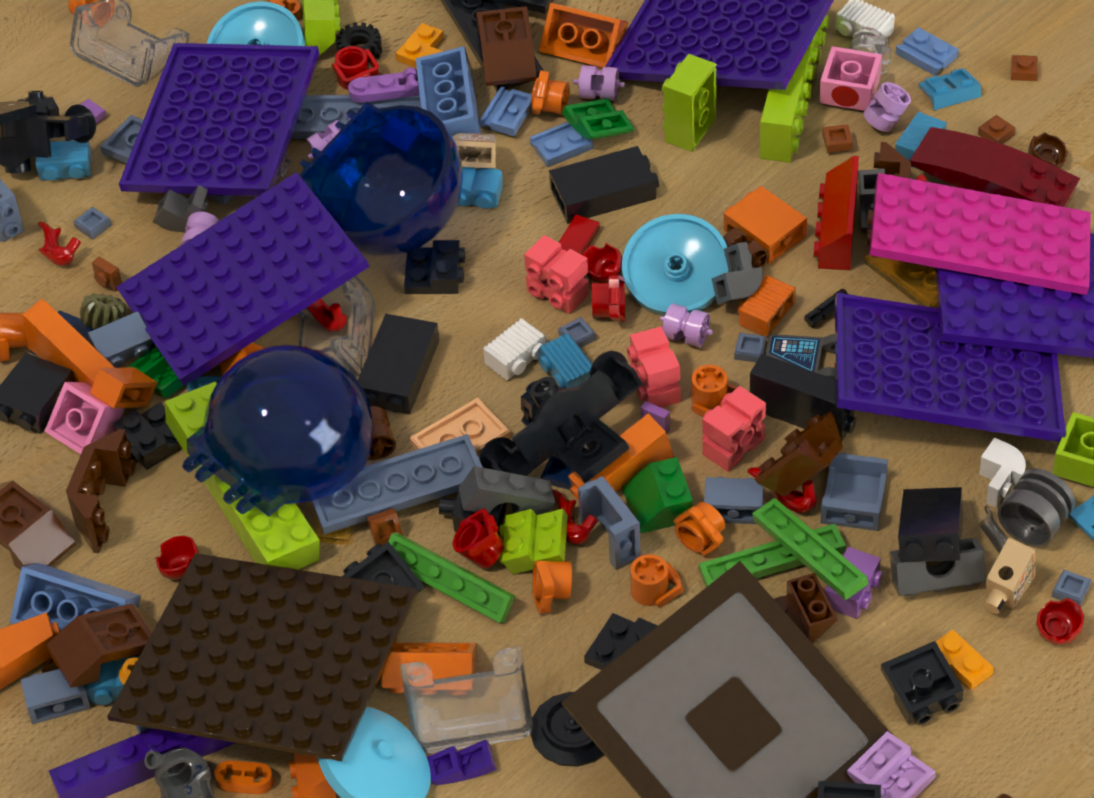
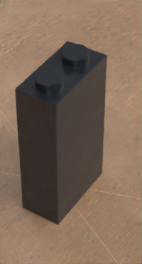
M638 146L549 170L550 189L567 224L571 223L575 215L591 218L655 200L656 188L659 187L657 174L651 172L647 155H642Z
M385 313L355 385L358 405H364L365 407L377 406L395 413L411 414L439 344L438 323Z
M765 354L760 355L750 372V393L766 403L767 416L805 429L807 428L805 423L819 413L822 417L831 411L834 415L841 441L844 440L847 433L851 434L857 420L854 417L855 410L837 408L835 379Z
M962 487L903 489L898 532L900 562L960 560L964 515Z

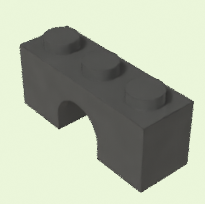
M473 466L459 486L462 507L466 511L477 512L481 509H486L490 514L497 505L509 502L511 503L513 513L532 509L536 515L548 513L555 504L550 480Z
M976 537L962 540L960 560L943 561L933 566L926 565V561L900 562L899 550L890 551L892 584L899 596H915L919 592L931 590L939 592L955 586L971 587L976 585V583L986 582L984 549Z

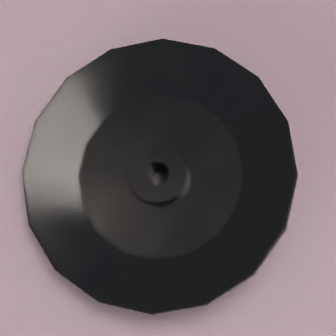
M566 692L552 696L541 704L533 715L530 736L534 747L545 759L561 766L579 767L596 762L604 754L561 704L574 693Z

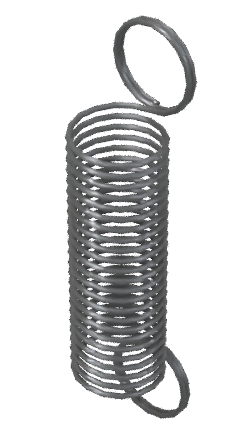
M986 505L984 507L988 515L986 520L989 522H987V525H980V527L1000 554L1008 538L995 522L990 508Z

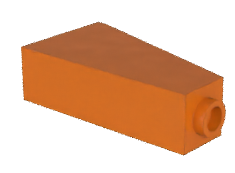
M40 299L22 314L28 349L44 360L71 369L75 382H85L93 386V380L99 368H115L45 300Z
M648 413L620 435L630 449L589 481L603 476L613 490L618 492L649 463L674 458L666 431ZM571 473L568 477L572 487L569 489L578 500V488L585 483Z
M47 612L0 629V690L51 658L46 650V645L61 630L57 621L51 622Z

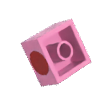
M832 46L820 81V103L865 111L871 100L874 99L880 81L882 54Z

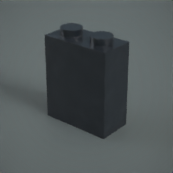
M25 353L0 385V420L19 425L24 430H32L41 434L48 424L64 382H75L72 370Z

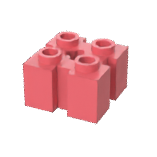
M545 235L524 254L525 269L528 273L526 276L527 291L534 297H539L543 300L549 298V302L554 308L561 309L570 314L589 295V281L584 278L588 273L587 257L572 249L568 251L563 250L560 243Z
M662 326L631 334L627 355L631 363L630 366L634 368L643 383L637 389L639 400L652 403L661 408L681 402L680 386L678 384V381H680V365L673 350L669 348V341Z
M741 386L732 393L726 394L721 401V407L716 406L713 410H708L703 416V455L729 472L743 459V454L747 450L751 452L765 439V424L761 421L766 417V403Z

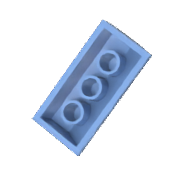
M465 46L416 58L425 133L444 140L458 133L481 134L473 71Z
M35 563L21 568L10 623L16 624L47 612L51 622L57 621L62 631L79 615L127 604L139 607L141 595L44 564Z

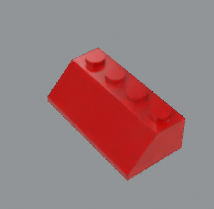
M852 156L828 171L825 183H820L819 199H824L823 203L818 202L817 218H822V221L816 222L815 238H820V241H814L813 257H818V269L849 271L851 269L859 156Z

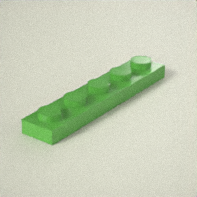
M773 498L752 513L754 522L844 600H847L868 585V579L864 573L776 498Z
M836 524L813 530L840 554L845 553L846 544ZM773 541L698 563V571L707 587L739 561L743 563L756 579L804 564L779 542Z
M399 533L391 534L389 543L419 580L498 623L506 621L516 597L515 595Z

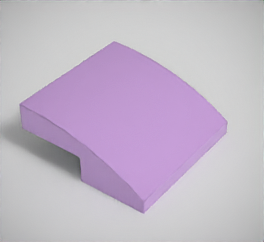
M888 731L847 770V774L855 783L881 785V798H916L936 778L935 770L911 755V747Z

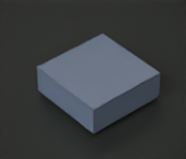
M91 207L73 221L75 228L92 240L112 225L110 218L94 207Z
M582 317L558 328L559 336H564L568 333L580 348L596 340V333Z
M739 333L734 359L757 362L760 355L764 354L766 336Z
M1063 569L1053 589L1052 597L1059 600L1069 598L1081 606L1090 588L1091 579Z

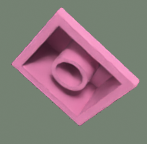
M64 382L44 432L81 454L84 446L114 432L113 423L121 418L125 408L114 409L90 394L92 386L85 382Z

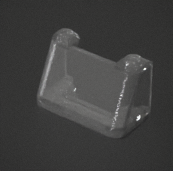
M100 0L76 7L70 39V47L73 54L136 87L148 84L163 71L173 43L189 42L190 33L179 28L169 30L166 38L160 39L132 25L131 8L123 0Z
M356 275L321 298L329 307L334 303L340 304L342 313H345L348 318L344 329L339 332H329L312 316L307 308L298 313L302 318L298 353L295 350H290L285 353L282 361L283 368L287 374L295 377L321 364L332 378L359 377L372 345L375 302L370 290Z
M521 646L498 651L493 658L494 671L433 680L431 668L425 663L400 664L410 730L425 753L439 752L451 746H454L456 749L466 748L485 739L489 744L518 740L527 737L531 733L533 722Z

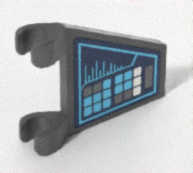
M769 334L765 355L836 380L835 368L826 367L819 370L823 349L836 354L835 334L826 337Z

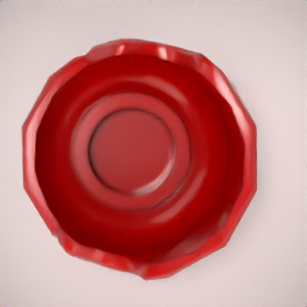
M605 243L603 248L591 245L581 254L587 257L588 273L586 276L593 282L609 281V276L618 275L621 272V252Z
M181 535L163 542L160 545L161 555L156 557L157 568L165 578L173 580L182 579L195 553L200 554L193 538Z
M1065 598L1062 601L1050 600L1038 612L1036 627L1040 636L1055 645L1068 644L1081 633L1084 614L1081 607L1069 598Z

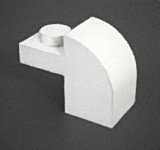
M995 437L981 456L979 475L992 480L988 485L986 503L997 508L1002 499L1006 498L1025 473L1026 463L1022 453L1017 448Z

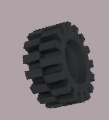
M356 22L353 23V27H350L348 24L345 26V30L341 28L339 34L336 35L337 52L344 47L365 44L357 47L363 50L369 49L375 60L376 58L380 59L382 53L381 36L378 29L374 28L373 25L369 24L366 27V23L361 22V26H358Z

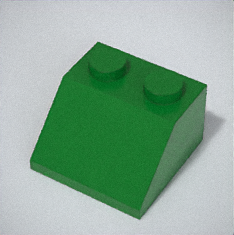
M678 457L649 463L623 486V493L629 510L640 523V534L675 526L676 524L673 520L681 513L693 507V499Z

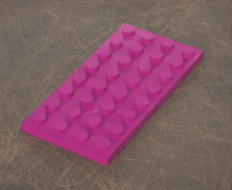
M878 173L875 186L869 255L1087 295L1090 279L1091 212Z

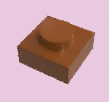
M1012 55L1011 80L1037 81V56Z
M996 114L979 126L978 135L1003 144L1015 135V127Z
M848 124L823 127L822 135L827 153L853 150V141Z
M97 257L92 262L94 279L100 286H106L116 292V287L122 283L119 268L105 259Z
M394 508L367 517L375 545L387 543L392 533L403 535L398 515Z

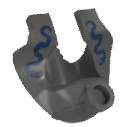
M183 747L172 749L164 754H160L158 751H149L145 755V766L148 769L154 770L155 782L160 787L161 798H215L210 783L211 772L208 764L196 752Z

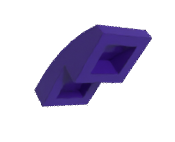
M486 739L459 751L454 746H451L427 757L431 780L434 785L465 781L497 770L491 745Z

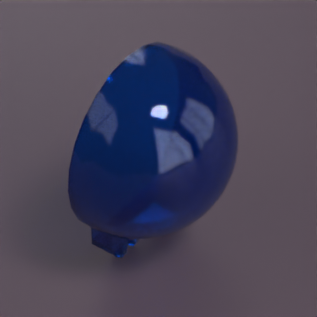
M367 101L357 113L349 109L345 113L349 119L348 123L345 125L338 121L335 124L339 132L323 150L320 151L314 147L310 151L314 157L311 163L304 159L299 163L304 169L299 176L361 254L393 256L420 248L430 242L444 229L452 218L460 200L463 185L462 160L452 134L445 124L432 112L418 106L398 105L379 109Z
M296 345L271 346L255 351L236 362L219 379L208 399L203 427L186 439L187 454L190 456L183 461L182 468L189 473L200 466L194 476L199 482L206 481V479L214 474L231 488L224 493L223 500L228 504L234 503V501L243 496L244 498L236 506V510L240 514H245L256 506L269 517L284 504L308 502L331 495L349 484L363 470L371 454L374 422L368 397L357 378L341 362L322 351Z

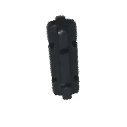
M840 289L806 314L804 320L808 326L814 328L835 312L836 294H848L847 291Z

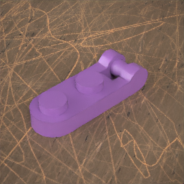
M407 68L401 73L356 78L348 85L350 99L358 103L416 96L419 94L417 70L415 68Z

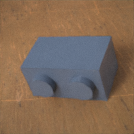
M138 311L88 332V342L115 368L120 367L126 360L133 357H142L152 349V339L146 332V326Z
M706 477L704 502L713 506L721 514L725 523L757 524L753 520L752 513L763 506V486L759 485L753 478Z
M59 669L42 674H34L21 679L25 702L32 724L91 709L86 685L70 688Z

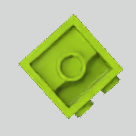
M532 509L506 515L505 524L500 525V535L504 540L503 551L499 557L501 564L505 565L513 575L533 570L535 560L565 561L568 520L566 512L563 509L536 515Z

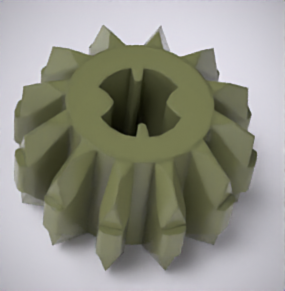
M93 293L91 296H85L80 307V321L84 323V326L92 327L93 330L126 317V304L120 298H114L112 295H104L103 293L100 295Z

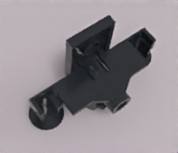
M42 90L29 91L26 98L19 99L18 101L0 102V164L5 167L6 173H24L31 171L30 157H52L50 139L65 136V141L88 142L96 132V120L93 113L87 107L76 104L67 109L65 116L59 115V108L54 98L47 97Z
M607 351L600 354L591 365L590 377L578 387L561 388L553 377H544L530 383L526 388L527 392L521 396V410L524 413L521 421L526 427L511 439L497 437L487 442L479 456L482 467L527 476L553 456L582 482H588L630 449L626 441L604 424L600 418L641 387L643 383L634 368L627 363L625 356L617 351Z

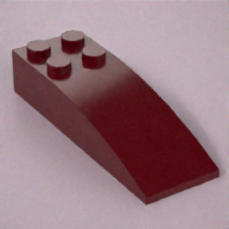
M930 127L909 160L911 166L957 188L1066 208L1080 180L1079 177L1010 146L982 137Z

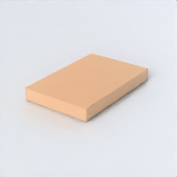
M477 397L411 436L409 439L410 444L418 450L468 434L479 457L482 448L487 442L497 437L510 438L511 432Z

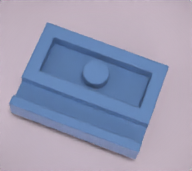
M918 27L903 40L901 45L896 46L895 54L936 76L939 70L945 69L958 57L959 49Z
M501 86L480 119L481 127L484 128L486 125L491 127V130L515 136L532 109V94L514 89L508 91L505 90L504 86Z
M569 122L530 137V145L535 147L536 153L547 167L593 149V141L580 135Z

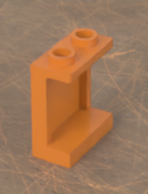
M760 186L753 192H749L734 206L727 208L724 212V231L728 233L734 228L743 229L753 240L768 250L767 263L770 264L806 237L807 218L763 186Z

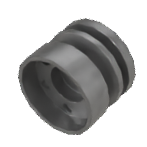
M1030 469L1021 476L1013 490L1000 504L997 516L1002 527L1017 541L1028 546L1042 547L1046 546L1060 529V525L1075 508L1076 500L1072 490L1058 476L1046 470Z

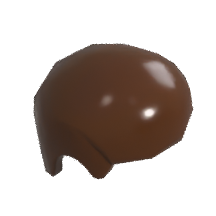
M1046 132L1037 137L1033 136L1029 144L1028 154L1058 168L1062 167L1067 160L1068 151L1065 143L1057 136L1049 135Z

